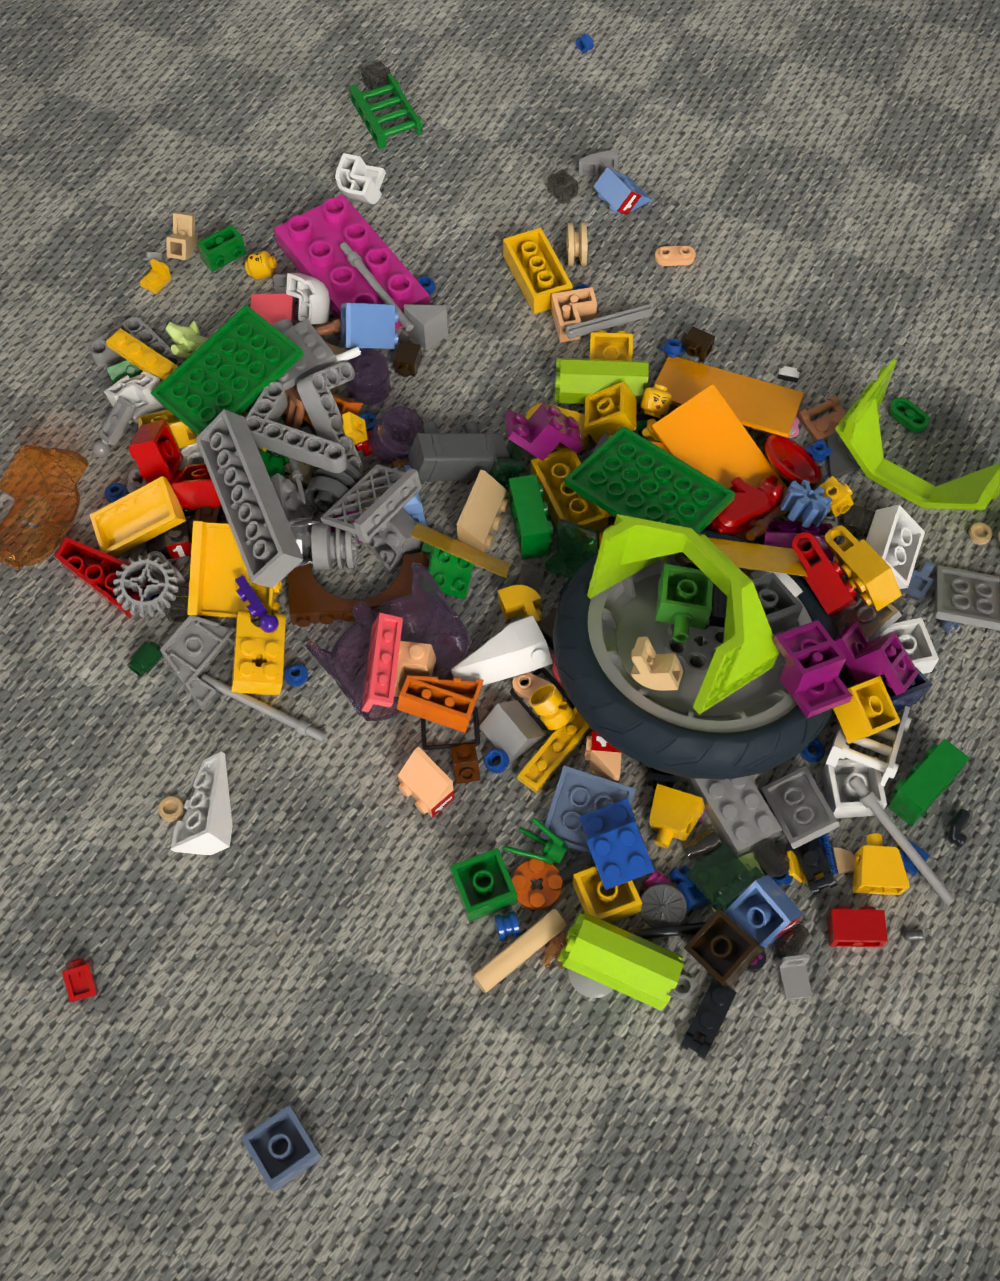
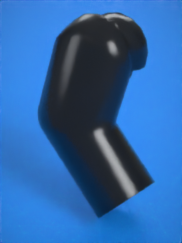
M960 809L950 825L948 839L951 844L954 843L957 847H962L967 840V836L960 833L970 818V813L965 809Z

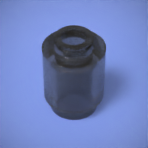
M763 839L754 846L752 850L754 859L771 877H781L788 872L790 859L773 841Z

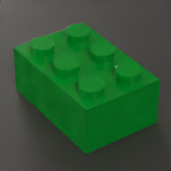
M536 474L509 478V504L522 560L548 556L549 547L553 546L551 536L553 534L552 522L547 520L548 506L547 502H543L542 496H544L542 482L538 483Z
M946 739L939 745L934 743L925 753V757L912 767L906 778L903 777L896 785L895 790L889 796L892 801L888 808L912 827L957 777L970 758Z

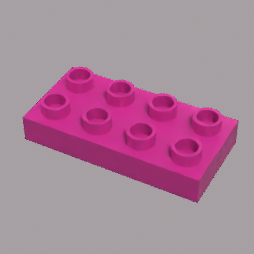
M343 194L330 198L323 204L301 215H296L289 221L274 228L277 245L297 270L302 274L319 279L327 287L330 297V310L340 322L342 303L385 304L358 269L353 267L347 260L346 254L340 248V245L344 242L360 255L363 264L403 313L404 304L431 305L430 295ZM399 320L398 323H395V329L403 326Z

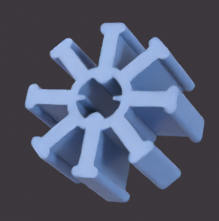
M803 480L800 485L797 481H793L782 498L780 509L782 511H790L787 518L791 521L800 517L803 527L809 528L811 523L815 524L816 527L820 526L831 508V497L822 496L825 490L820 486L814 491L811 490L809 481Z

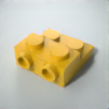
M598 330L591 332L589 359L632 360L633 334H629L626 331L607 333L606 331Z

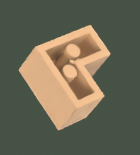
M593 287L552 294L551 312L560 342L580 339V336L568 338L565 335L567 326L596 318L597 301Z
M400 641L394 697H399L407 675L432 677L436 656L431 644Z

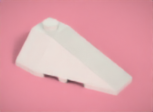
M533 615L509 623L500 633L491 637L477 651L472 652L451 669L453 678H461V681L476 682V679L484 680L483 685L534 671L553 664L546 640Z
M222 751L204 759L193 783L195 788L194 794L190 800H186L183 807L186 809L182 821H177L174 828L171 850L174 852L212 855L230 847L233 825L225 753Z

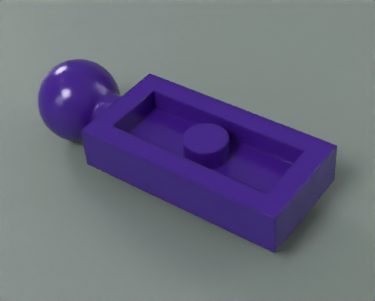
M243 575L235 579L239 586L236 592L243 602H249V605L246 607L253 618L259 617L260 628L267 633L274 632L279 625L277 617L273 614H268Z

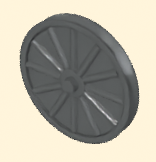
M657 883L648 887L642 894L640 913L646 923L653 928L679 925L683 921L687 911V903L683 893L677 887L668 883Z

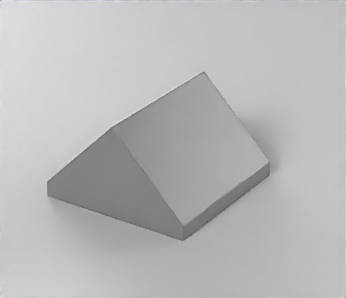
M404 304L405 316L414 326L411 331H407V335L421 345L425 351L448 336L447 305Z
M518 700L497 703L479 726L480 731L495 749H501L507 753L509 763L547 737L545 732Z

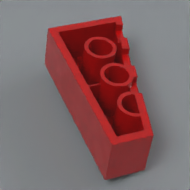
M65 537L55 554L56 559L64 568L130 619L132 617L130 609L123 610V603L117 602L116 598L118 595H115L113 589L116 588L113 580L119 579L116 576V571L124 572L121 567L122 563L127 566L130 563ZM142 572L137 573L132 578L139 577ZM147 581L145 587H142L143 591H145L147 585H150L149 581ZM127 589V594L131 598L140 601L138 592Z

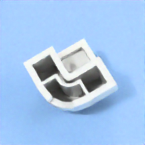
M343 153L336 170L335 179L339 189L348 198L358 202L376 204L382 195L380 187L386 172L383 168L366 165L360 156Z
M287 273L286 294L299 298L298 320L308 319L311 324L329 322L330 297L329 290L324 283L306 274Z
M143 371L141 375L132 378L127 375L104 391L113 407L119 397L127 399L133 405L135 411L132 419L128 421L129 424L132 422L138 424V416L165 410V407L151 395V392L161 381L158 377Z

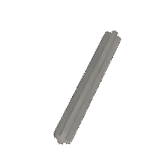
M650 304L569 325L566 327L565 335L571 339L650 317L654 309Z

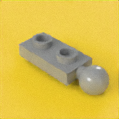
M119 397L99 433L102 440L95 442L93 445V453L97 457L103 458L110 454L111 448L109 444L116 445L117 441L122 437L123 430L128 421L132 419L135 408L127 399Z

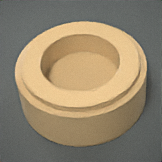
M974 523L968 530V537L973 543L984 545L990 541L992 530L985 523Z
M169 796L160 802L158 812L165 821L173 822L182 817L185 808H183L184 804L178 797Z

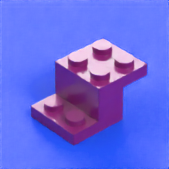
M543 402L528 420L523 414L519 412L516 414L510 409L504 415L508 439L542 461L547 458L560 442L576 453H579L583 448L579 423L573 417H567L562 414L561 410L555 405L550 406Z
M819 620L775 635L773 643L786 659L779 679L806 718L850 702L852 694L838 677L847 658Z
M855 621L848 624L834 640L847 658L845 663L848 673L856 680L857 684L884 674L888 687L893 689L897 696L906 692L919 673L895 631L868 641L860 625Z

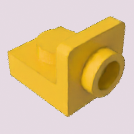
M152 258L150 260L152 269L139 283L141 287L157 294L172 278L167 264Z
M351 412L342 414L343 431L346 436L352 439L354 445L368 440L365 419Z

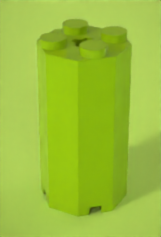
M557 358L556 371L560 372H556L555 402L585 404V396L625 381L637 398V406H641L648 383L649 362L642 360Z
M579 912L574 924H571L566 938L568 942L566 946H563L558 957V961L563 963L562 966L662 1011L671 998L667 993L669 994L671 989L675 990L684 965L682 961L683 956L586 912L584 914Z

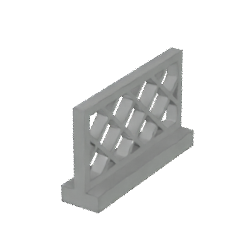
M377 464L320 517L322 523L357 534L359 541L367 543L422 489L418 471L410 468L405 473ZM379 473L386 475L375 478ZM388 482V485L375 488V485ZM372 486V489L361 491L363 488ZM374 496L373 499L361 501L362 498ZM358 500L357 503L346 505L350 501ZM358 509H359V511H360V512H357V513H353V514L347 515V512H350V511H354V510H358ZM342 513L344 515L342 517L333 518L335 515H339Z

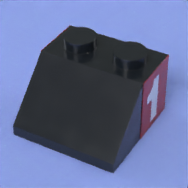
M182 508L186 521L146 541L147 554L158 551L167 560L191 555L192 537L185 508Z

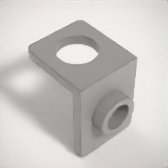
M809 954L783 957L778 966L786 1000L810 998L812 996L806 964L810 959Z

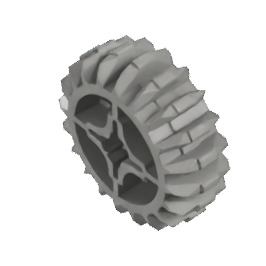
M150 554L146 560H143L142 555H139V561L134 562V559H129V566L122 563L121 567L124 572L116 571V576L119 579L113 580V584L116 586L113 592L115 595H118L116 598L117 602L123 603V610L130 609L131 615L134 616L139 611V615L142 618L146 612L149 613L150 617H154L153 611L158 610V613L162 614V606L170 608L171 605L168 600H176V596L173 593L179 591L178 586L175 585L178 583V578L174 577L175 570L169 569V563L167 561L162 563L159 556L153 561ZM152 571L160 574L165 579V583L154 580ZM142 572L139 577L132 578L137 573ZM147 581H149L150 585H147L145 591H143L142 587H145ZM127 589L138 592L140 601L131 598L127 594ZM160 594L157 598L149 601L153 595Z

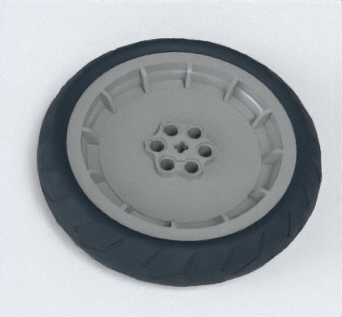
M703 530L700 533L705 534L709 538L751 543L733 535L711 530ZM597 553L578 570L559 601L553 629V644L557 670L568 698L586 723L615 749L648 767L669 774L695 779L725 780L763 773L803 751L827 725L834 712L832 708L806 718L779 679L786 663V659L780 652L773 668L699 715L693 708V705L718 646L723 644L725 627L711 626L708 619L705 629L689 627V640L679 643L673 640L674 624L655 621L658 582L664 564L680 566L675 561L674 554L668 555L665 562L659 559L590 599L587 593L597 560ZM739 568L751 580L754 579L751 576V573L755 571L754 569ZM788 574L803 591L796 597L803 608L795 627L773 634V636L775 637L777 634L819 620L831 638L835 640L838 637L837 629L808 582L802 576ZM638 637H648L656 654L676 653L684 670L678 690H653L639 684L631 676L634 666L631 659V651L635 647ZM841 669V672H840V674H839V676H838V677L841 679V681H842V669Z

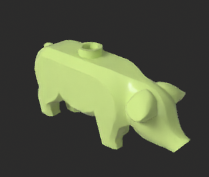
M195 321L189 327L169 322L165 329L175 343L171 346V351L174 355L184 360L208 340V338L200 336V331Z

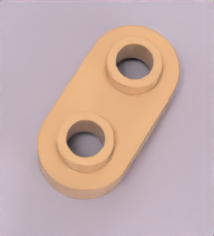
M663 246L656 250L655 261L662 266L690 265L695 260L696 252L690 246Z
M529 672L515 676L512 682L514 692L528 701L538 688L546 684H552ZM522 680H527L529 684L527 686H522L520 682Z

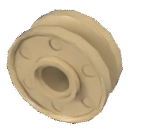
M586 222L580 223L579 232H575L573 223H567V265L572 267L575 257H579L580 265L586 266L588 251Z

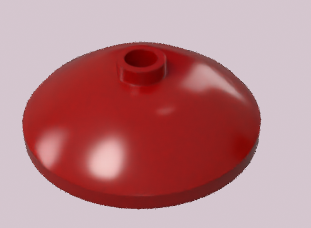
M780 435L768 437L765 441V452L772 468L780 478L791 483L797 481L799 485L803 480L809 481L810 486L818 484L822 477L820 468L804 448L787 437Z

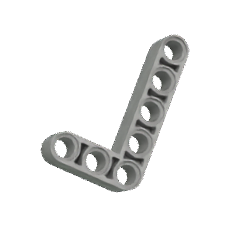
M131 317L94 340L89 346L94 362L98 366L109 365L121 356L108 348L105 341L121 328L178 367L184 362L180 357L174 355L170 347L138 317Z
M344 361L299 380L297 390L317 436L341 444L345 449L347 462L362 474V461L352 439L346 436L343 431V418L330 389L354 378L355 372L352 365Z
M271 382L269 387L266 386L245 418L256 446L332 473L345 471L348 462L345 449L341 444L277 423L288 405L285 389L280 382Z

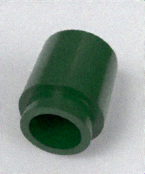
M144 641L129 658L130 662L127 666L140 677L145 673L148 674L163 657L160 653L161 648L153 641H150V643Z

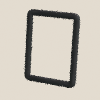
M539 668L532 673L537 676L542 672L572 705L570 708L572 710L575 708L565 690L545 668ZM522 680L520 682L522 686L528 683L527 680ZM512 688L510 690L511 695L519 701L542 730H548Z
M475 706L473 712L475 742L427 745L425 719L420 718L422 748L424 750L450 749L462 744H475V747L479 746L478 708Z

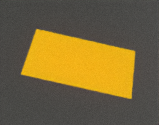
M418 522L410 534L414 538L507 578L510 563Z
M709 538L739 568L807 577L800 559L793 549Z

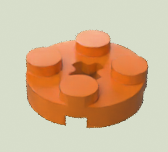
M532 858L518 866L512 877V883L517 893V902L526 909H548L561 896L563 881L560 872L553 864L549 865L544 861ZM533 879L536 881L541 879L543 881L541 884L543 889L539 890L536 888L532 890L531 881Z

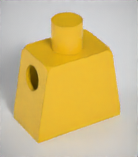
M657 784L649 818L651 829L658 832L654 843L659 847L668 849L673 838L682 841L687 840L705 810L703 798Z
M873 833L867 835V845L862 846L855 853L853 893L901 895L910 885L899 849L897 847L883 846L882 834Z

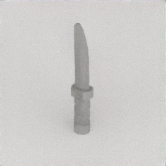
M288 457L292 476L295 482H297L302 502L306 504L302 485L303 475L301 474L299 462Z

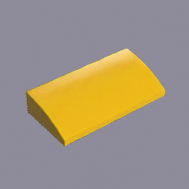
M164 476L90 514L100 551L113 557H117L186 521L181 505Z

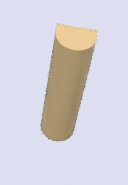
M552 909L478 970L473 976L475 983L485 994L567 927L562 916L556 909Z

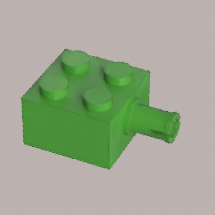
M664 564L658 582L655 621L674 624V641L679 643L687 642L689 640V627L705 629L712 610L713 582L701 570Z

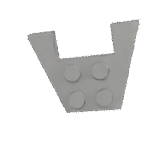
M190 615L162 646L160 652L199 707L203 709L216 694V690L199 679V676L228 643L234 647L236 628H226L220 626L219 623Z

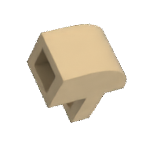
M176 211L173 213V234L167 236V257L187 260L191 258L198 242V233H195V214Z
M638 637L635 647L631 651V659L634 663L631 676L639 684L653 690H678L684 670L676 653L656 654L648 637Z

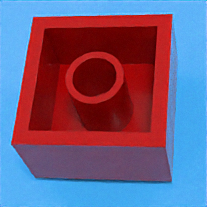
M166 419L141 425L129 445L130 455L132 458H135L139 466V473L147 484L162 476L166 477L167 480H172L184 458Z

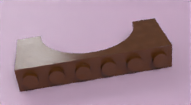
M426 552L404 554L402 568L396 580L383 592L373 597L359 600L339 598L325 591L315 580L311 564L294 568L288 574L289 609L292 624L306 627L310 623L331 624L335 620L353 622L357 618L364 617L374 620L378 617L379 613L400 617L404 613L413 612L414 614L421 615L431 611L430 590L424 588L428 571Z

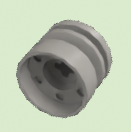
M322 522L312 525L311 548L314 570H331L333 560H337L338 568L343 570L344 559L347 560L349 570L355 569L358 557L357 534L348 531L343 532L339 528L332 532L330 525Z

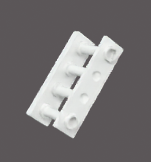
M905 706L899 717L901 723L895 725V731L885 729L875 734L891 740V747L867 737L853 742L888 756L886 762L850 749L839 723L826 764L836 767L839 758L843 760L848 758L883 772L880 785L885 786L889 777L892 779L895 777L899 766L895 763L903 731L907 732L912 718L908 717L910 707Z

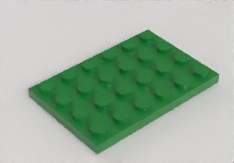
M245 304L151 392V395L194 434L199 436L224 409L241 415L259 398L266 386L269 387L271 382H276L305 354L300 347Z
M622 426L565 478L564 484L614 517L619 514L692 528L697 534H700L735 499V492L625 426Z

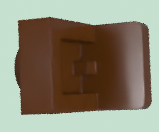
M462 744L451 747L456 783L479 781L480 772L475 744Z

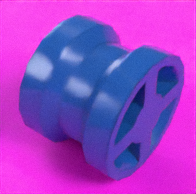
M515 911L510 912L507 916L495 915V923L500 941H505L510 936L515 938L521 936Z

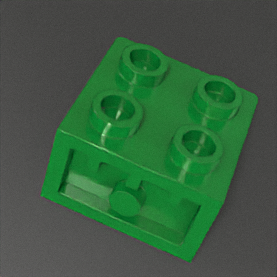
M424 542L422 552L429 553V558H431L424 588L465 599L474 564Z

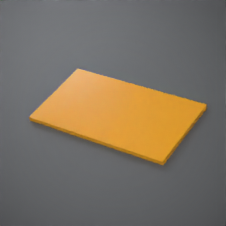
M667 357L655 384L668 387L667 392L672 394L671 405L678 407L713 384L742 425L787 438L791 434L790 431L804 397V392L679 357Z
M713 384L651 426V429L671 455L728 489L733 486L731 481L737 477H740L745 483L754 487H758L762 480L772 475L778 478L777 486L784 484ZM785 485V489H784V494H783V496L785 495V493H786V491H787V489H788V488L786 487V485ZM784 510L779 516H783L788 511ZM746 529L733 535L748 541L746 538L748 531Z

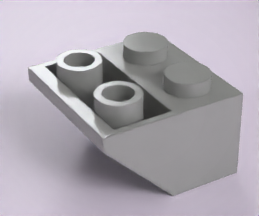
M402 508L365 544L391 572L403 563L404 554L416 553L422 541L410 536L417 523Z

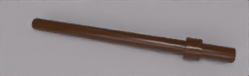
M782 500L762 519H758L752 524L751 530L746 533V538L749 541H753L757 536L763 535L767 531L768 525L783 512L780 509Z

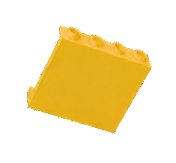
M193 521L187 615L237 618L238 610L249 611L246 607L249 605V602H243L236 592L239 586L235 579L242 575L258 596L268 614L280 613V602H277V596L282 589V580L273 588L252 583L229 524ZM250 613V619H259L258 616L253 618Z

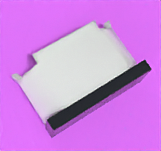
M784 366V368H779L777 379L797 383L800 372L797 371V368Z

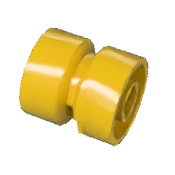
M554 684L541 686L529 698L530 706L537 715H540L539 718L548 730H557L563 727L573 716V710L565 699H562L563 696Z

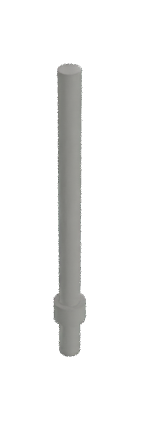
M346 242L342 243L340 248L346 254L349 263L358 269L386 305H395V310H398L399 322L407 331H411L414 327L413 324L363 264L360 255L353 251Z
M204 674L201 678L202 681L215 690L296 729L297 733L305 737L309 735L321 742H324L327 738V733L312 727V723L304 719L300 721L245 693L231 692V686L207 674Z
M858 776L850 779L849 783L861 797L859 800L866 808L869 807L944 903L950 905L954 902L955 898L878 803L877 800L879 798L872 790L869 791Z

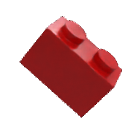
M836 906L827 915L830 947L882 948L888 941L884 910H876V907L873 906L861 907L860 910L850 909L848 906Z

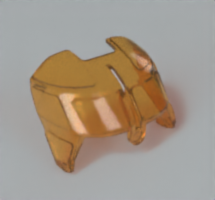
M36 445L21 446L15 459L0 481V489L15 499L14 505L0 524L1 565H7L19 570L24 566H32L42 562L56 550L78 513L80 494L77 483L89 465L85 457L71 450L50 449ZM25 520L40 526V528L35 529L20 522Z

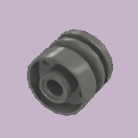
M349 463L346 470L341 473H332L317 467L314 472V478L310 480L305 490V498L312 507L326 513L362 479V476Z

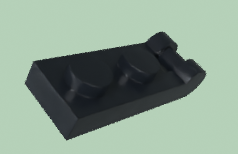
M818 837L794 849L807 879L808 886L814 896L820 894L824 888L838 886ZM823 872L824 877L816 880L815 875Z
M712 980L680 1047L686 1050L690 1048L698 1053L697 1056L705 1060L737 992ZM696 1032L706 1037L704 1043L694 1039Z

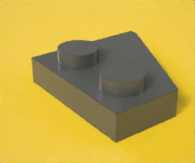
M837 432L827 436V446L833 450L832 455L828 456L830 478L832 476L837 478L861 468Z

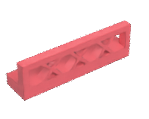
M379 613L372 625L361 711L369 712L373 704L389 708L393 705L403 622L401 617Z

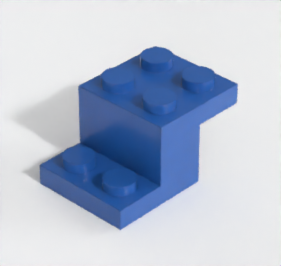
M628 799L580 816L588 838L586 840L605 890L655 872Z

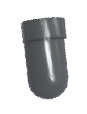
M922 930L906 931L903 935L907 941L924 940Z

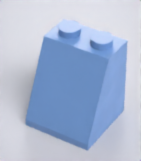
M342 303L341 347L355 348L358 346V348L394 349L395 344H398V332L395 331V323H398V310H395V305Z

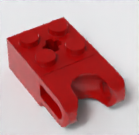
M205 463L185 465L182 470H177L172 480H168L181 508L195 510L204 506H209L210 508L221 506Z
M802 532L797 534L792 541L793 550L806 569L807 577L804 576L827 615L834 617L856 604L857 602L854 597L858 594L849 581L844 582L841 578L845 574L836 560L830 561L820 543L811 533ZM806 544H812L808 551H803Z

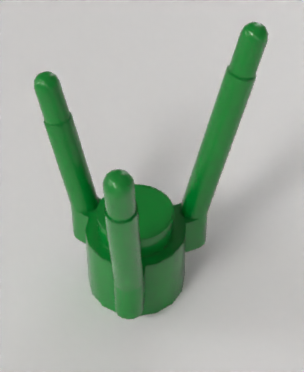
M534 817L532 822L551 839L545 841L522 827L518 830L543 845L542 853L546 854V856L514 847H502L504 851L544 861L549 865H552L553 862L559 864L568 848L567 845L563 844L565 840L556 836Z

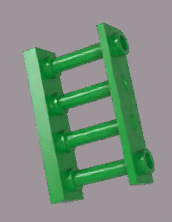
M391 73L387 74V85L366 92L360 91L356 84L349 86L351 102L379 149L386 147V140L389 136L413 128L418 136L422 135V119L416 115L403 94L399 81L395 80ZM392 92L394 95L392 98L374 104L366 102L368 99ZM399 104L401 107L400 110L379 117L373 114L375 111ZM404 116L409 120L387 129L380 126V124Z

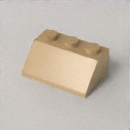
M480 470L457 522L458 541L483 552L487 548L491 549L494 541L493 532L494 530H499L502 522L501 513H506L509 506L507 490L484 470Z

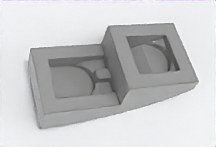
M618 150L598 152L579 159V176L598 175L599 169H606L607 167L617 169Z

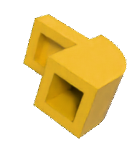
M513 585L498 590V603L505 620L524 615V618L533 615L537 624L543 620L540 611L541 597L534 589L525 585Z

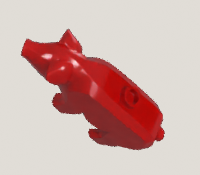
M773 475L762 480L758 487L748 485L740 477L731 481L733 486L730 487V490L735 492V499L708 525L709 530L729 535H735L745 529L750 531L753 523L758 519H762L781 501L785 485L780 484L777 486L778 478Z

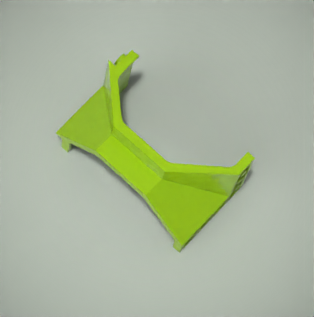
M892 359L888 366L884 365L881 368L877 381L872 380L836 426L835 430L867 478L921 508L985 510L991 499H997L1000 495V463L939 486H934L884 458L879 419L882 415L878 412L897 360Z
M617 514L614 525L606 528L602 534V541L587 593L590 599L659 559L665 562L668 555L683 552L727 596L723 644L718 646L693 705V708L699 715L773 668L780 651L773 643L774 636L754 583L705 534H697L692 528Z

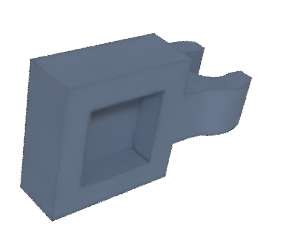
M927 560L920 572L914 569L908 588L901 589V591L922 602L934 582V579L929 576L936 564Z

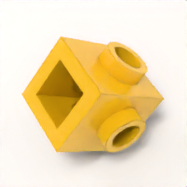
M834 476L820 485L825 490L822 496L831 497L832 499L829 512L835 518L840 514L846 513L854 504L851 498L853 494L851 489L845 483L841 485Z

